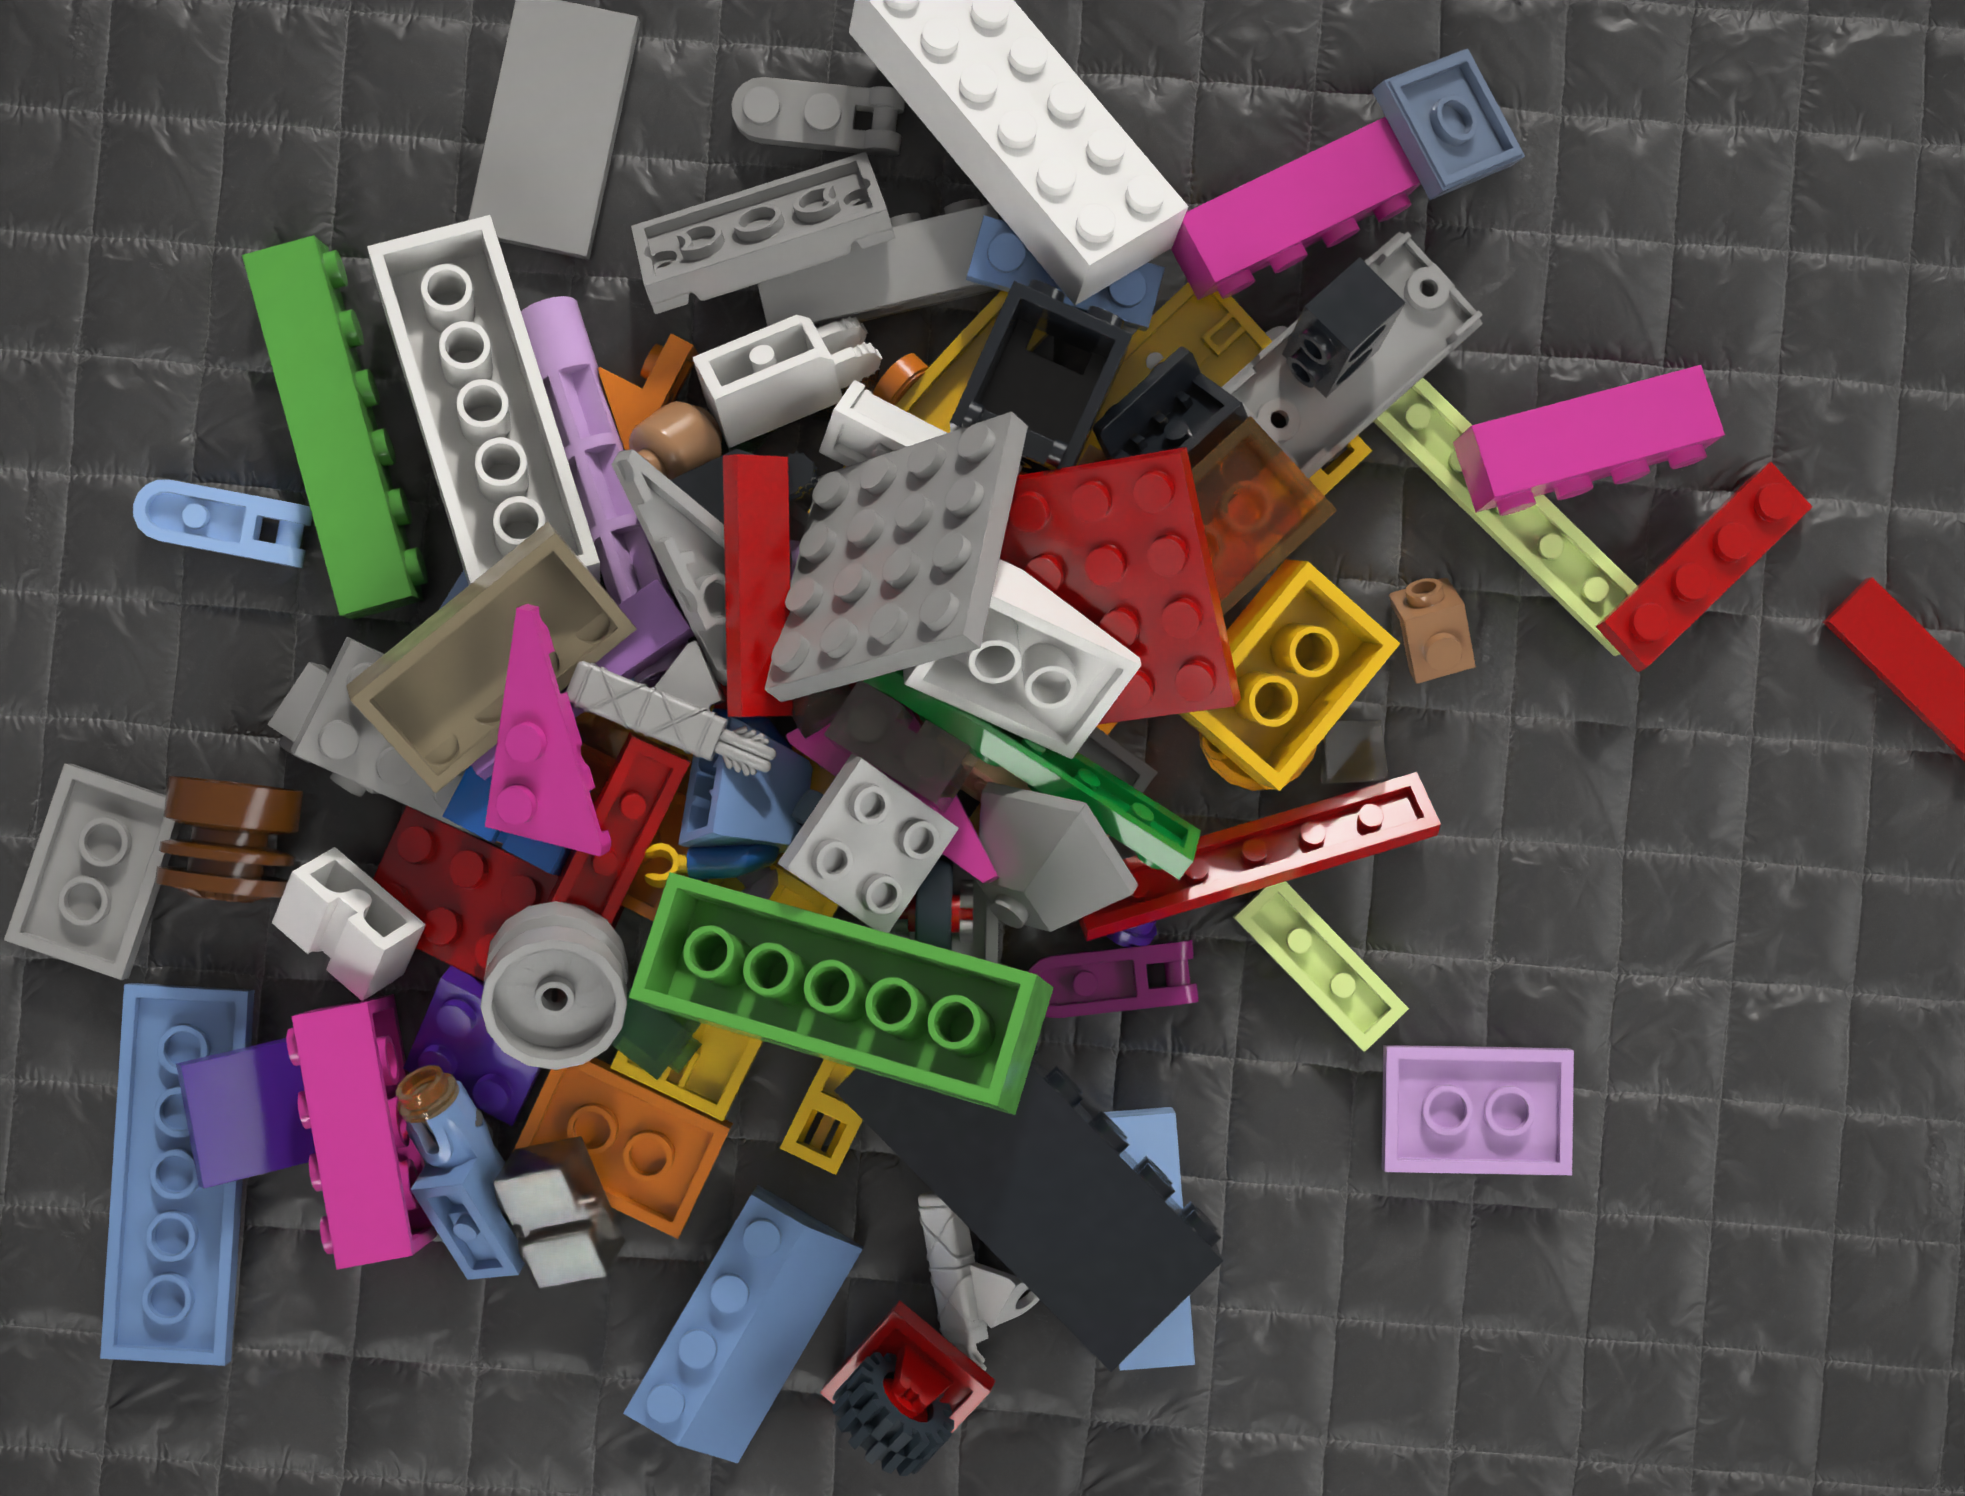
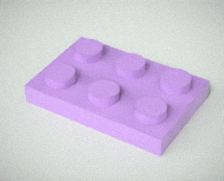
M1383 1045L1382 1170L1384 1172L1572 1175L1574 1050L1569 1048Z

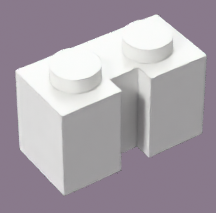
M336 847L292 871L272 924L307 954L323 951L331 959L326 970L361 1001H364L404 975L426 926L425 923Z

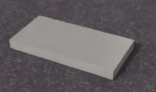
M515 0L468 220L490 215L499 242L590 260L640 26L638 16L562 0Z

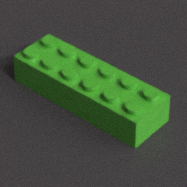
M669 872L629 998L656 1010L1015 1115L1054 987L1033 973Z

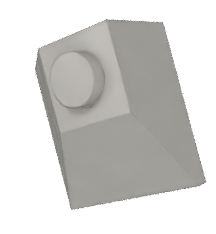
M988 782L982 790L979 839L1000 878L989 884L987 882L983 884L978 879H976V882L992 903L990 905L992 913L1003 923L1014 928H1022L1023 925L1051 932L1132 895L1138 887L1137 881L1087 803Z

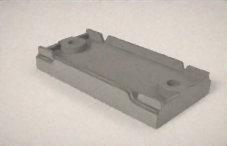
M866 152L631 226L644 287L655 314L687 305L690 293L705 301L847 256L851 251V244L854 241L864 249L895 239L888 210Z
M1399 231L1377 252L1364 261L1406 303L1380 349L1327 398L1315 387L1309 388L1300 383L1291 373L1287 365V359L1282 355L1298 320L1221 387L1243 403L1248 419L1242 425L1298 488L1483 324L1480 319L1483 314L1479 310L1476 311L1454 287L1455 285L1415 244L1408 231L1405 234ZM1425 283L1429 285L1434 291V296L1427 297L1423 295L1420 291V284ZM1272 414H1282L1286 419V426L1284 428L1274 427L1270 420Z

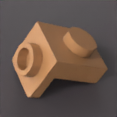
M1420 579L1410 583L1406 589L1389 594L1391 607L1400 620L1409 672L1416 684L1476 667L1465 604L1449 579Z

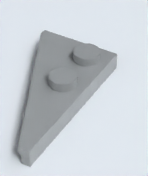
M633 449L619 451L611 465L716 680L723 686H727L724 524Z

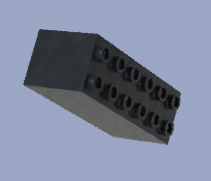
M1037 1045L1033 1057L1038 1053V1051L1036 1050L1038 1048ZM1032 1058L1015 1115L856 1068L834 1090L1110 1372L1223 1262L1216 1244L1221 1239V1236L1216 1232L1218 1228L1193 1202L1190 1201L1183 1209L1171 1197L1175 1192L1171 1186L1173 1184L1172 1181L1147 1156L1137 1163L1125 1151L1130 1145L1126 1141L1128 1137L1103 1111H1100L1093 1118L1079 1104L1084 1099L1081 1095L1083 1091L1057 1065L1048 1073Z

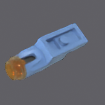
M429 1065L421 1067L407 1075L396 1089V1096L399 1099L398 1111L407 1123L406 1130L409 1137L426 1163L412 1186L411 1192L467 1280L519 1275L528 1256L501 1214L505 1203L513 1191L515 1178L493 1144V1130L483 1119L481 1111L475 1107L461 1081H456L449 1073H443L439 1066Z

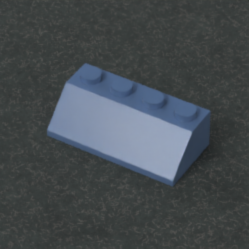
M757 1185L623 1414L677 1446L738 1463L859 1257L863 1246Z

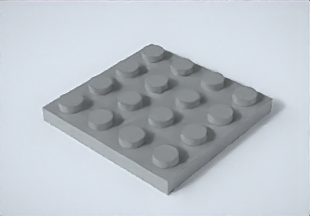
M1009 412L973 424L969 428L964 427L818 476V483L812 494L813 500L804 535L799 545V555L793 579L785 600L790 614L778 642L773 648L772 661L764 690L779 701L784 702L981 648L1028 428L1013 412Z

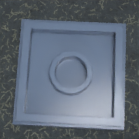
M1468 48L1386 79L1372 89L1378 104L1429 200L1511 167L1525 157Z

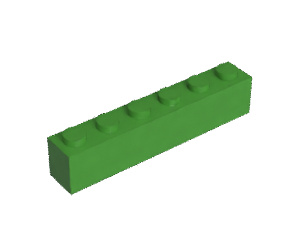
M313 235L242 255L339 615L355 620L424 601L420 585L428 583L427 569L419 548L410 549L404 525L412 523V515L403 489H394L388 466L396 464L395 452L387 430L385 428L378 430L372 406L380 404L379 393L370 369H361L356 347L364 345V339L354 310H345L340 288L347 286L348 281L338 251H329V248Z

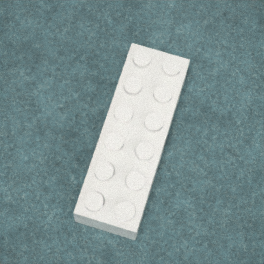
M855 0L849 28L850 35L1075 306L1172 248L1189 206L1014 0Z
M487 215L367 246L373 276L468 586L547 521L600 583V561L491 216Z

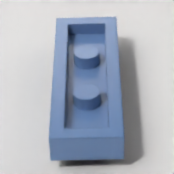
M983 216L966 277L967 281L1009 292L1014 281L1028 286L1030 281L1034 279L1062 291L1005 221ZM1146 263L1076 306L1067 296L1063 303L1087 313L1090 306L1102 308L1124 320L1125 326L1146 331L1149 328L1165 267Z

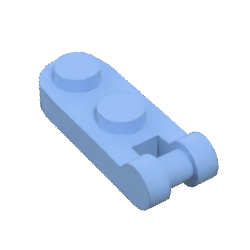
M155 480L146 484L137 493L133 503V517L137 527L146 536L158 541L294 568H303L306 550L300 549L304 526H311L312 512L309 506L175 480ZM263 517L279 520L275 543L259 541Z

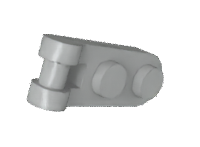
M760 77L752 78L743 83L735 92L731 103L734 122L739 132L750 141L760 144L855 154L866 152L867 155L893 157L900 154L901 135L896 132L898 114L904 112L905 100L893 87L876 86L866 88ZM856 111L873 113L871 129L866 131L854 129Z

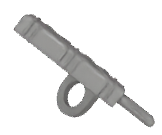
M698 641L691 642L685 646L656 686L652 688L647 687V684H640L608 671L605 667H598V664L580 661L577 664L566 690L570 703L575 708H582L585 712H592L623 725L627 729L631 728L636 733L641 732L646 737H653L680 748L685 753H692L698 758L702 757L712 761L715 753L720 754L728 769H732L734 766L735 771L738 773L742 769L745 776H749L750 773L755 775L757 773L756 770L761 772L770 771L771 763L768 760H773L776 757V751L766 746L769 744V740L765 738V735L763 733L756 735L755 730L748 731L746 726L734 731L727 730L726 726L729 720L718 716V713L711 712L710 707L712 705L722 704L726 702L721 683L716 680Z

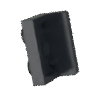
M1181 346L1164 362L1155 366L1150 374L1121 401L1111 406L1104 416L1094 424L1093 432L1107 460L1187 447L1192 470L1248 419V415L1243 403L1203 375L1193 353Z

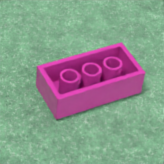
M394 994L369 998L364 1001L358 1000L321 1007L291 1016L293 1028L287 1030V1049L292 1064L294 1066L300 1065L304 1091L298 1093V1111L303 1127L305 1129H312L316 1153L310 1154L309 1172L315 1191H323L327 1216L321 1217L320 1234L325 1252L327 1254H334L336 1270L413 1256L435 1239L437 1233L411 1192L412 1186L424 1168V1160L406 1130L407 1123L402 1116L403 1107L412 1093L408 1071L403 1069L406 1059Z

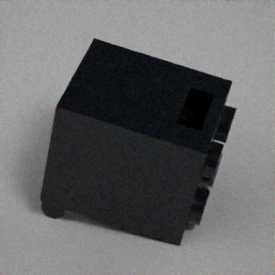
M1034 279L1030 281L1028 286L1017 281L1013 282L950 421V432L1013 412L1028 426L1020 461L1022 466L1021 472L1025 474L1077 465L1093 426L1125 359L1133 335L1122 329L1125 322L1117 315L1095 306H1090L1087 313L1063 303L1066 295L1062 291ZM1035 329L1091 353L1092 355L1083 375L1027 350Z

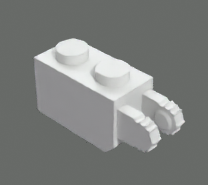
M794 315L692 357L707 407L718 423L728 448L837 404L842 398L841 389L850 386L854 380L859 382L864 377L869 378L871 374H875V371L880 369L879 366L883 358L878 349H875L871 343L865 344L864 341L868 332L863 323H860L856 317L851 318L849 316L846 319L842 318L839 322L834 321L816 329L810 318Z

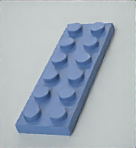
M144 983L124 984L100 1359L225 1366L231 1362L243 1179L205 1189L198 1185L176 1063L251 1046L255 990Z

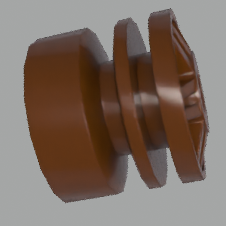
M168 776L163 816L175 822L191 826L190 838L160 841V852L187 856L188 858L186 867L157 866L155 882L176 888L192 897L210 900L253 903L254 901L272 897L282 898L288 880L264 876L265 865L294 866L295 856L267 847L268 836L298 832L303 791L239 782Z

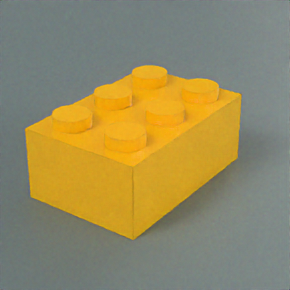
M1285 559L1227 629L1241 696L1239 702L1234 707L1181 713L1178 715L1257 783L1280 791L1400 643L1308 561Z

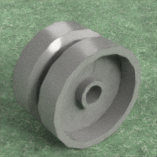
M553 901L528 906L503 923L490 942L480 1007L487 1032L504 1053L527 1066L558 1070L583 1065L608 1049L623 1026L627 1006L628 962L623 941L607 919L585 906Z

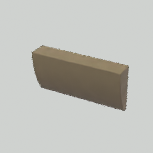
M548 521L346 685L349 698L353 704L435 793L497 744L517 607L525 604L539 607V615L549 629L555 649L554 652L549 654L560 692L569 685L575 668L580 661L596 663L637 630L631 620Z

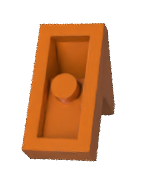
M672 333L664 347L656 343L649 352L640 376L646 379L643 388L598 367L625 450H629V437L636 425L664 405L676 400L694 365L692 357L699 355L693 344Z

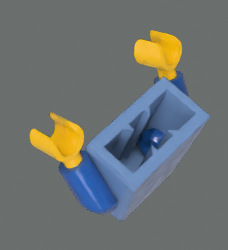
M714 708L712 712L718 713V716L729 720L726 726L727 730L734 731L746 726L748 731L755 730L756 735L763 733L765 738L769 740V744L766 746L775 749L776 757L773 760H768L771 763L770 771L761 772L756 770L757 773L755 775L750 773L749 776H745L742 769L739 773L735 771L734 766L732 769H728L720 754L715 753L712 761L702 757H695L693 754L678 844L688 847L687 854L678 855L673 847L664 843L650 846L645 852V858H666L672 864V868L665 874H646V883L652 887L663 888L665 887L669 872L675 874L688 873L689 878L696 880L737 878L771 866L777 859L778 854L784 853L802 828L791 814L803 794L810 789L813 768L808 759L792 750L790 743L769 718L765 716L728 717L727 709Z

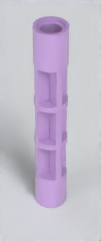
M560 296L533 303L523 309L521 314L596 548L607 592L619 605L658 578L671 596L664 571L611 465L619 451H624V446L618 434L598 373L596 358L577 300L572 297ZM688 640L633 677L634 681L640 684H647V687L650 688L655 687L685 646L689 644Z

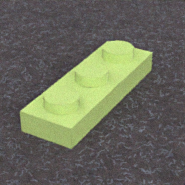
M1286 881L1260 889L1233 916L1241 927L1362 1051L1365 1052L1409 1009Z

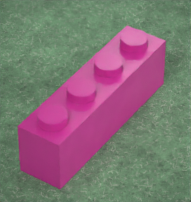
M1383 117L1187 211L1171 251L1197 300L1216 291L1219 292L1222 299H1225L1252 285L1256 281L1253 273L1271 265L1275 273H1279L1302 261L1308 256L1305 248L1322 239L1326 247L1329 248L1350 238L1360 230L1357 222L1369 216L1375 215L1380 223L1401 213L1412 205L1408 196L1421 183L1386 117Z
M1702 365L1475 424L1453 442L1475 512L1497 507L1499 515L1504 516L1534 506L1536 504L1534 497L1555 492L1557 500H1564L1590 491L1594 488L1592 481L1612 476L1614 484L1618 485L1646 476L1651 472L1649 466L1668 461L1671 469H1678L1697 463L1707 457L1705 449L1723 437L1725 433Z

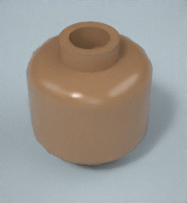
M674 401L664 405L635 426L629 437V450L633 449L669 480H672L720 457L722 433L718 423L707 410L700 406H692L688 403Z

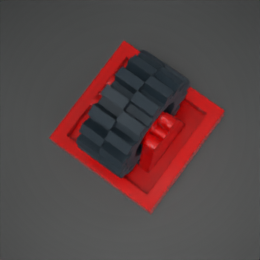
M899 1300L826 1381L820 1393L834 1404L832 1406L833 1415L842 1417L837 1422L841 1433H851L852 1437L848 1443L854 1450L861 1446L867 1451L864 1459L872 1465L878 1459L881 1461L883 1471L891 1474L897 1469L899 1476H908L911 1472L913 1474L919 1472L948 1441L958 1426L991 1392L996 1380Z

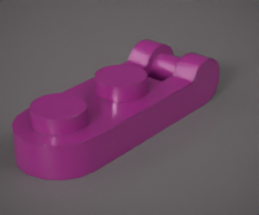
M1191 939L1160 942L1147 946L1119 947L1049 955L1038 959L1027 971L1038 975L1054 987L1045 1015L1048 1018H1066L1199 1002L1197 983H1191L1188 960L1194 959ZM1164 963L1166 985L1149 988L1146 965Z

